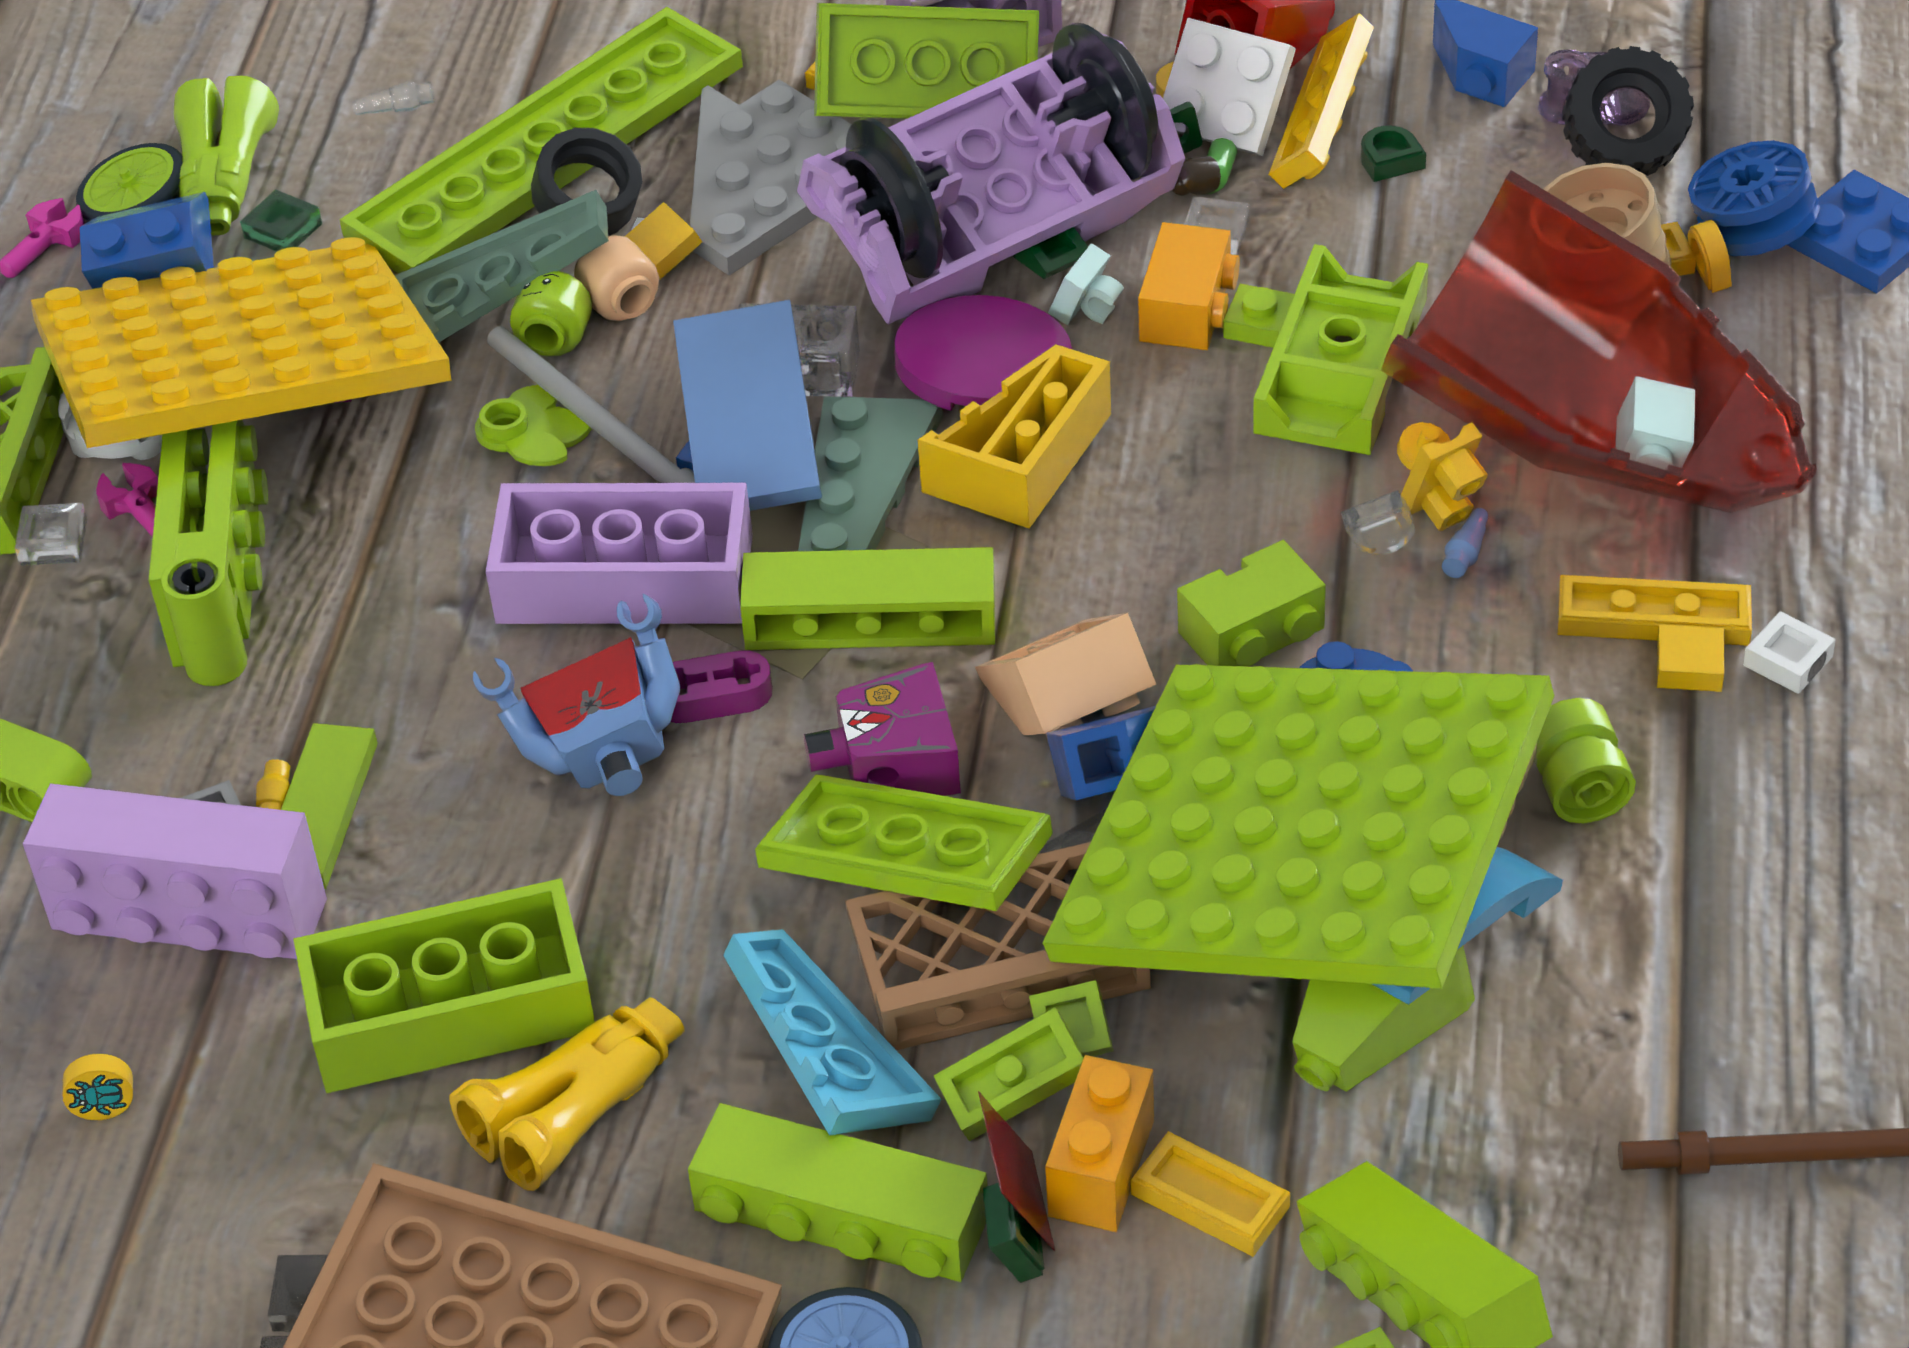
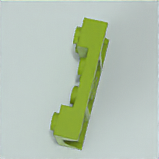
M1314 244L1253 398V434L1371 455L1385 416L1386 395L1407 337L1414 336L1427 300L1429 264L1416 262L1394 282L1347 274L1326 246ZM1337 336H1348L1354 339L1348 342L1334 341Z

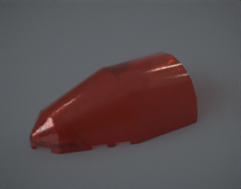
M1512 170L1505 178L1486 218L1467 251L1427 314L1408 340L1397 334L1390 345L1381 368L1382 372L1465 423L1473 422L1478 431L1539 468L1728 513L1797 495L1807 488L1817 471L1816 463H1810L1801 430L1805 426L1800 405L1748 349L1740 352L1717 327L1720 319L1708 307L1701 310L1678 286L1681 278L1668 264ZM1635 376L1695 389L1694 444L1682 468L1669 464L1664 470L1630 460L1631 453L1615 449L1617 415Z

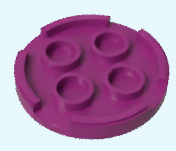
M957 296L930 303L916 310L903 321L895 337V369L904 385L914 394L933 405L952 411L955 404L967 406L974 401L982 405L1002 391L1001 382L1055 344L1072 349L1069 336L1061 324L1035 306L998 296Z

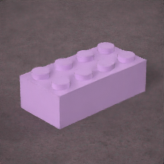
M501 483L485 571L495 624H621L617 618L616 610L621 600L627 603L631 612V620L636 624L642 622L648 613L643 594L651 597L659 604L662 612L660 624H742L740 604L743 553H751L753 538L747 484Z
M50 784L23 842V847L51 929L64 931L72 935L93 934L126 938L137 943L150 941L190 946L203 951L217 949L250 953L262 958L283 957L297 959L293 938L314 934L327 900L307 819L303 812Z

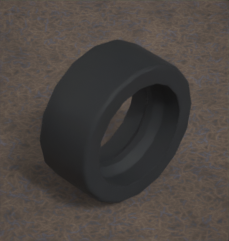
M572 128L556 134L542 147L531 182L532 201L538 213L540 214L573 200L562 192L554 181L556 170L571 163H587L603 169L613 177L619 187L617 198L605 203L607 206L608 236L617 233L630 221L643 183L641 164L632 149L615 135L596 128Z

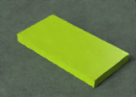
M817 3L814 116L908 119L1038 60L1039 10Z
M815 774L757 845L755 853L758 868L997 911L1049 840L1053 831L1051 817L1045 813Z

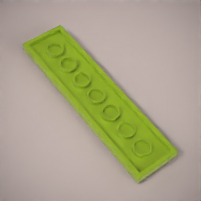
M665 7L339 219L343 237L361 238L366 244L376 247L388 267L400 274L491 235L534 207L531 182L542 147L556 134L572 128H596L615 135L627 145L699 97L704 87L707 85L714 87L743 67L741 49L669 7ZM587 163L565 165L556 170L554 181L559 189H561L594 166Z

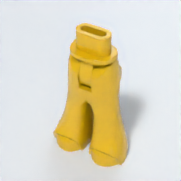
M652 997L647 998L634 1009L628 1006H621L615 1010L613 1016L607 1015L597 1020L546 1057L517 1072L497 1079H470L464 1082L449 1095L456 1123L467 1142L481 1157L489 1163H493L500 1157L503 1169L509 1179L527 1191H535L557 1170L575 1144L602 1115L618 1102L628 1100L644 1087L643 1084L656 1066L662 1064L669 1056L668 1045L685 1032L684 1025L675 1013Z

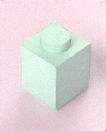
M1635 376L1617 415L1616 471L1675 483L1694 444L1695 389Z

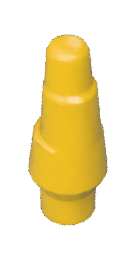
M272 759L266 762L263 777L256 785V807L281 810L290 786L291 766L287 762L279 759Z

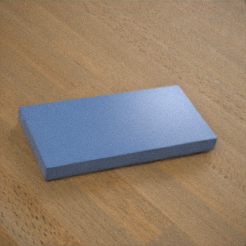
M790 300L673 320L695 483H746L750 511L822 498Z

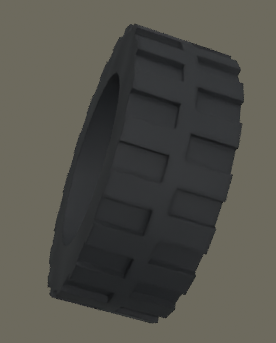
M1630 46L1629 49L1617 47L1609 49L1602 56L1600 54L1590 59L1586 68L1582 67L1565 99L1566 103L1562 110V120H1565L1564 136L1566 140L1569 139L1572 145L1571 151L1577 158L1580 157L1585 161V165L1600 163L1627 165L1645 174L1646 177L1656 173L1661 165L1665 167L1672 160L1692 125L1694 116H1691V111L1694 107L1693 96L1689 94L1688 88L1690 85L1685 77L1682 78L1677 71L1678 67L1671 60L1667 62L1660 57L1661 54L1653 50L1651 52L1643 51L1641 47ZM1629 87L1647 95L1655 109V122L1649 132L1639 138L1623 139L1613 135L1606 129L1600 117V106L1604 97L1611 91Z

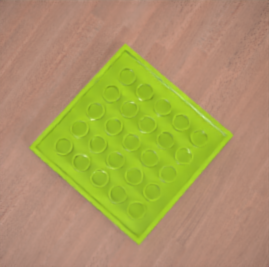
M1176 664L1044 938L1043 945L1050 962L1442 989L1555 695L1550 676Z

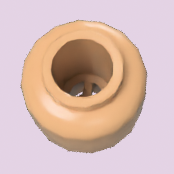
M618 235L608 236L609 241L578 259L574 268V278L579 280L589 291L592 308L605 319L622 321L638 317L647 311L655 299L659 285L657 269L653 262L629 238Z

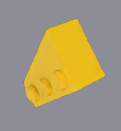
M1057 344L1001 382L1002 391L982 405L973 401L961 409L960 420L939 435L931 430L917 440L922 493L1030 529L1111 415L1110 361Z

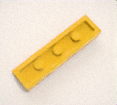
M1360 13L1328 32L1319 40L1268 174L1283 189L1303 177L1307 180L1315 177L1324 169L1330 159L1328 154L1333 137L1343 124L1341 115L1346 102L1355 91L1353 83L1359 67L1368 56L1366 48L1374 29Z

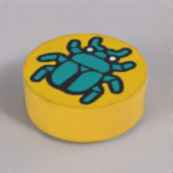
M90 1054L76 1059L68 1065L63 1073L62 1097L64 1105L72 1114L87 1120H106L120 1115L130 1106L133 1100V1074L130 1067L120 1058L108 1054Z

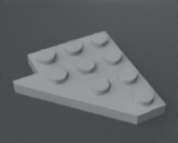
M780 79L740 105L709 85L702 89L690 227L696 231L702 243L693 252L727 275H731L817 218L816 215L811 213L797 192L803 160L818 153L826 156L846 147L847 133L852 125L840 117L814 116L815 101Z

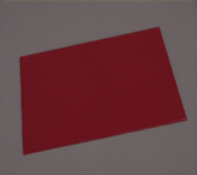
M978 1091L1000 1191L1055 1251L1033 1153Z

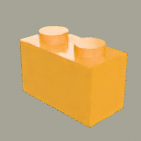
M1162 222L1138 297L1139 342L1208 350L1214 328H1223V321L1228 311L1229 298L1228 293H1225L1226 289L1235 290L1238 281L1240 257L1239 255L1231 254V230Z
M1089 1055L1084 1056L1045 1165L1048 1217L1117 1232L1131 1191V1179L1138 1170L1154 1123L1153 1069Z

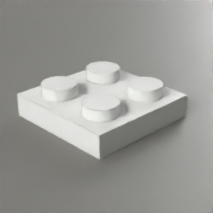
M1187 18L1163 100L1169 109L1185 102L1192 103L1196 111L1202 140L1212 142L1215 139L1225 138L1231 140L1238 150L1263 156L1296 49L1286 43ZM1174 123L1177 133L1184 134L1185 124Z

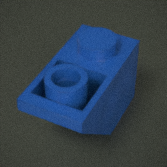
M1156 706L1046 733L1061 796L1079 800L1116 791Z

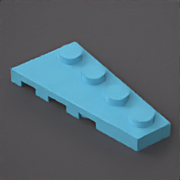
M783 929L732 935L723 956L829 1135L932 1120L942 1099Z

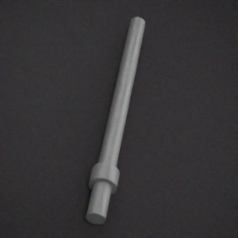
M497 326L489 333L487 343L656 481L659 483H695L694 472L691 469H680L505 327Z

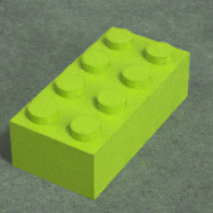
M562 878L293 938L312 1043L326 1093L573 1037L595 1022L588 982Z

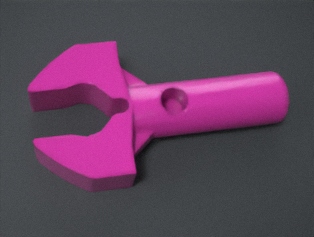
M63 198L35 205L26 213L31 233L0 259V272L7 278H14L52 244L58 243L74 248L80 243V226L85 224L80 205L74 207L68 215Z
M122 463L126 481L133 488L132 491H128L126 488L114 487L109 478L102 473L96 489L101 511L109 520L124 513H131L153 538L156 505L151 499L157 496L158 476L148 466Z

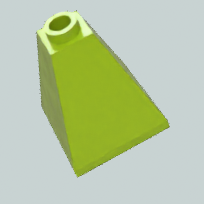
M1464 945L1455 954L1443 988H1430L1409 1005L1372 984L1309 980L1292 1041L1298 1059L1294 1065L1297 1074L1317 1089L1329 1091L1332 1085H1335L1347 1092L1468 1011L1475 1001Z

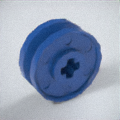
M1775 140L1749 142L1721 152L1707 160L1694 173L1688 186L1694 213L1698 215V224L1713 220L1723 236L1728 255L1730 256L1759 255L1784 247L1800 238L1815 223L1820 210L1815 187L1811 182L1812 177L1805 153L1793 144Z

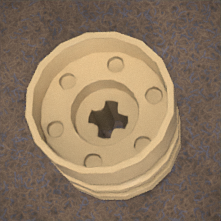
M1613 163L1585 165L1560 175L1541 191L1533 205L1532 223L1539 250L1544 256V269L1549 278L1550 292L1559 308L1576 318L1594 321L1619 319L1645 309L1662 295L1671 279V258L1666 247L1665 233L1661 229V215L1655 189L1645 174L1627 165Z

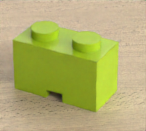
M1284 539L1242 558V569L1226 576L1221 569H1218L1177 588L1178 633L1207 665L1248 667L1258 662L1261 658L1292 643L1304 641L1314 633L1325 628L1326 584Z

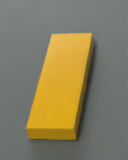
M1560 575L1557 635L1658 641L1659 624L1724 628L1725 645L1748 646L1750 644L1752 634L1751 585Z

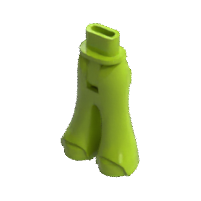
M228 76L226 78L224 108L218 89L209 78L186 81L178 88L175 94L174 121L180 136L183 156L179 183L180 197L202 192L206 193L209 198L211 236L228 233L231 222L239 217L258 142L262 135L275 127L278 120L279 103L275 95L264 83L250 76ZM221 130L219 146L215 147L217 135Z

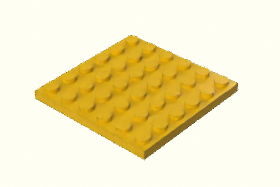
M357 237L341 238L332 242L331 247L311 251L302 247L285 248L277 251L274 257L254 261L246 257H232L220 261L217 264L218 267L209 268L207 271L195 272L190 267H175L163 271L160 277L137 281V279L132 277H118L104 282L103 287L79 291V289L74 287H61L46 292L43 298L31 300L34 322L87 448L452 381L449 357L376 247L366 244L363 239Z

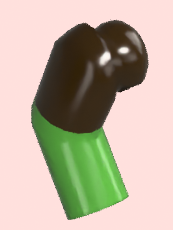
M1225 138L1215 139L1210 145L1207 156L1185 159L1172 191L1179 196L1189 193L1206 195L1220 191L1225 187L1237 155L1236 145L1231 140Z

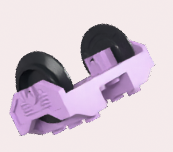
M1072 23L1063 27L1058 32L1053 45V53L897 124L886 127L878 120L868 117L855 121L848 130L846 147L826 156L818 153L803 160L797 192L812 214L831 224L859 265L872 303L887 325L901 318L910 316L916 310L930 303L951 297L973 295L981 291L989 266L1067 229L1074 227L1082 239L1087 241L1124 223L1160 195L1174 189L1185 161V156L1168 105L1160 95L1152 94L1154 87L1151 83H1148L1139 64L1124 44L1119 40L1100 33L1089 25ZM1141 177L1139 180L1132 182V180ZM907 276L914 286L910 287Z

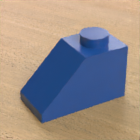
M1435 0L1433 46L1455 91L1506 107L1535 72L1538 27L1458 0Z

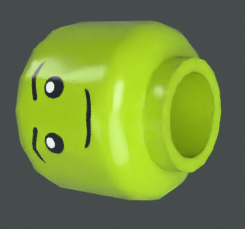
M553 271L538 276L525 285L515 299L510 315V326L513 335L542 356H561L571 352L582 340L590 319L592 301L589 291L579 280L568 273Z

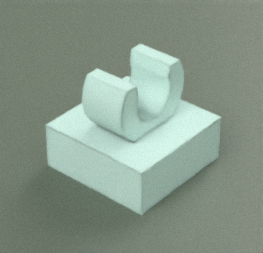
M1091 243L1064 277L1048 313L1068 325L1077 312L1082 309L1089 319L1103 324L1115 308L1113 303L1124 289L1122 284L1116 279L1102 275L1111 255Z

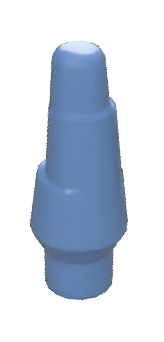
M1474 509L1462 528L1456 531L1446 544L1444 551L1446 556L1442 562V570L1449 577H1462L1467 568L1474 565L1477 561L1488 521V513L1485 509Z

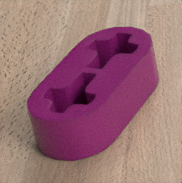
M749 650L733 651L673 662L680 689H686L687 693L678 695L671 718L672 723H689L752 712L767 704L772 696L773 686L770 665L767 659L759 653ZM748 678L749 683L738 684L737 680Z

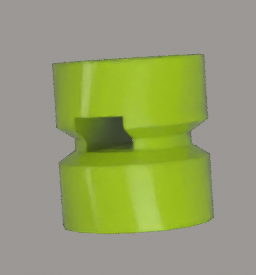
M1585 698L1561 700L1551 705L1537 740L1534 762L1543 776L1542 781L1558 817L1568 822L1582 824L1600 821L1615 814L1629 802L1635 793L1636 780L1625 754L1618 748V738L1603 705L1592 699Z

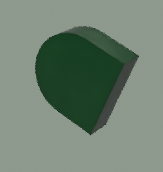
M1393 125L1379 126L1368 131L1361 140V163L1373 182L1426 169V152L1416 137L1402 127Z

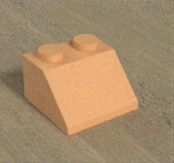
M1128 613L1085 619L975 667L980 680L1023 735L1045 734L1083 724L1081 717L1102 709L1104 717L1126 711L1140 703L1137 696L1138 692L1156 685Z

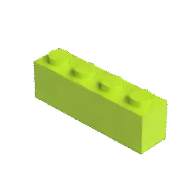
M993 547L743 553L740 608L745 650L995 645Z
M719 1103L688 1167L694 1211L704 1213L715 1221L727 1224L738 1222L771 1231L784 1240H805L838 1249L843 1254L855 1259L872 1258L895 1264L926 1278L939 1276L962 1282L986 1225L983 1188L988 1186L987 1172L842 1134L829 1135L826 1130Z
M1368 1161L1296 1201L1304 1231L1299 1235L1300 1243L1312 1265L1320 1271L1328 1270L1343 1281L1359 1300L1368 1299L1387 1313L1391 1321L1400 1330L1406 1331L1409 1329L1427 1342L1431 1348H1536L1553 1337L1539 1279L1536 1274Z

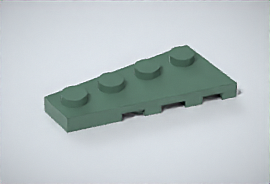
M597 190L591 191L397 274L395 277L437 341L441 342L519 295L524 286L538 276L559 271L609 241L607 206Z
M824 396L815 446L822 498L806 501L798 551L876 550L886 530L885 521L892 507L898 508L906 492L905 482L912 468L919 466L917 440L929 431L937 430L943 418V408L923 399Z

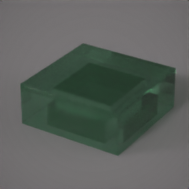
M275 189L247 214L240 223L245 239L277 252L285 248L298 247L322 225V219L318 206Z

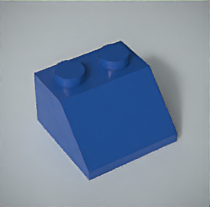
M202 192L98 216L80 226L82 273L91 288L103 287L104 282L118 277H132L137 279V281L160 277L163 271L175 267H190L195 272L214 268L209 198L206 193Z

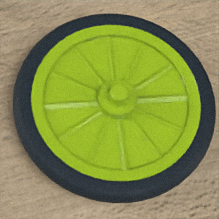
M144 143L118 151L104 159L86 175L77 191L76 206L80 205L83 218L89 222L98 216L170 200L179 190L183 156L174 147L162 143Z

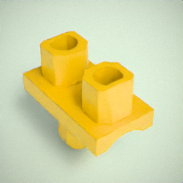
M1419 422L1411 424L1403 430L1397 443V454L1400 461L1411 471L1398 504L1407 517L1424 509L1439 531H1443L1470 516L1474 505L1467 496L1481 488L1488 476L1474 456L1482 435L1473 422L1464 425L1460 434L1451 441L1447 433L1432 423Z

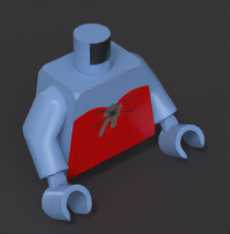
M643 594V599L647 605L648 613L642 622L636 624L632 622L631 612L626 602L621 600L616 609L619 622L625 628L636 632L640 643L639 646H636L630 637L521 687L524 698L520 700L517 699L513 692L515 684L513 673L503 660L494 658L502 672L505 673L504 682L498 688L488 689L484 687L476 671L473 672V682L478 692L484 698L496 701L502 711L497 716L520 753L527 760L555 775L571 772L581 788H591L603 782L606 791L610 795L624 796L631 794L640 787L643 781L639 765L659 757L665 749L662 730L671 722L680 692V684L665 638L658 639L655 631L662 618L661 608L654 599L646 594Z

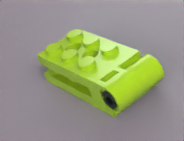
M243 420L212 425L210 455L205 429L194 428L162 435L149 584L173 667L184 666L188 677L193 682L203 686L227 684L239 677L245 670L248 659L243 639H249L252 591L262 590L261 561L259 555L255 554V549L265 546L264 518L262 512L258 511L259 505L268 504V483L265 470L255 469L253 461H257L258 457L254 425H244ZM208 463H209L208 473H207V470H206V466H205V465H208Z

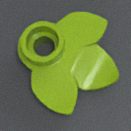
M538 384L520 388L513 392L509 398L496 399L487 403L480 410L479 418L475 423L476 438L483 447L498 452H508L518 462L543 467L565 462L568 459L566 448L582 442L592 428L569 409L556 406L557 400Z

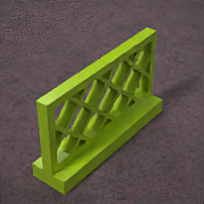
M45 347L35 348L30 364L0 367V396L13 387L22 386L20 392L5 402L0 400V426L8 421L6 431L0 435V555L22 553L64 433L58 412L59 401L64 391Z

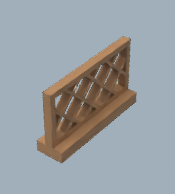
M1091 842L1038 854L1017 882L1038 889L1024 909L1005 900L997 911L971 907L960 923L956 924L931 913L939 903L938 900L889 891L845 900L848 919L878 1015L881 1035L896 1050L1032 1018L1030 995L1096 980L1100 986L1102 1000L1150 989V969L1050 962L1046 950L1025 954L1014 949L1027 929L1046 936L1053 921L1038 915V913L1051 895L1061 900L1064 899L1070 885L1062 882L1069 870L1079 868ZM986 911L1013 922V925L1001 942L972 931ZM891 913L907 921L895 938L891 940L868 930L865 919ZM920 927L948 938L934 958L907 947ZM961 945L989 956L984 965L958 970L948 965ZM875 951L882 954L878 961ZM896 961L923 972L918 981L889 988L885 987L883 978Z

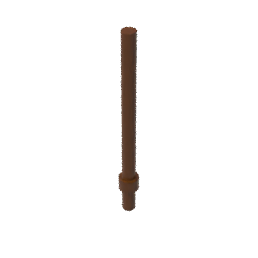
M1909 1128L1708 1137L1705 1130L1675 1132L1674 1139L1621 1141L1618 1144V1159L1621 1170L1676 1168L1679 1175L1707 1174L1710 1171V1166L1909 1157Z

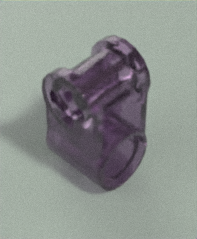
M1566 49L1553 52L1546 58L1544 73L1548 78L1547 90L1540 96L1538 106L1540 114L1546 120L1565 125V120H1562V110L1577 74L1582 67H1587L1590 59L1598 54L1602 56L1607 52H1579ZM1565 66L1569 67L1568 75L1564 71ZM1623 87L1615 89L1608 93L1601 102L1600 117L1602 123L1623 126L1640 121L1650 108V100L1647 95L1634 88Z

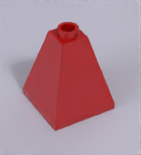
M1186 0L1175 55L1177 54L1187 18L1293 46L1296 50L1291 63V69L1327 33L1329 21L1335 13L1334 0Z

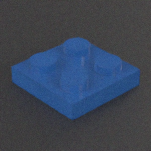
M1852 170L1818 198L1820 210L1815 223L1800 238L1787 244V246L1877 294L1909 268V198L1856 170Z

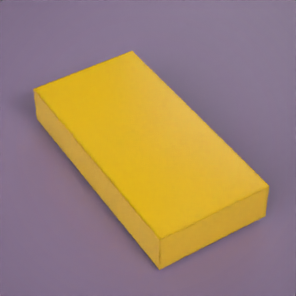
M1169 1131L1131 1179V1195L1252 1257L1255 1256L1290 1208L1289 1191Z

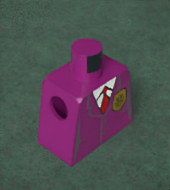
M933 662L920 664L842 689L835 696L839 728L804 734V744L810 772L847 766L850 779L854 781L941 796L961 793L958 749Z

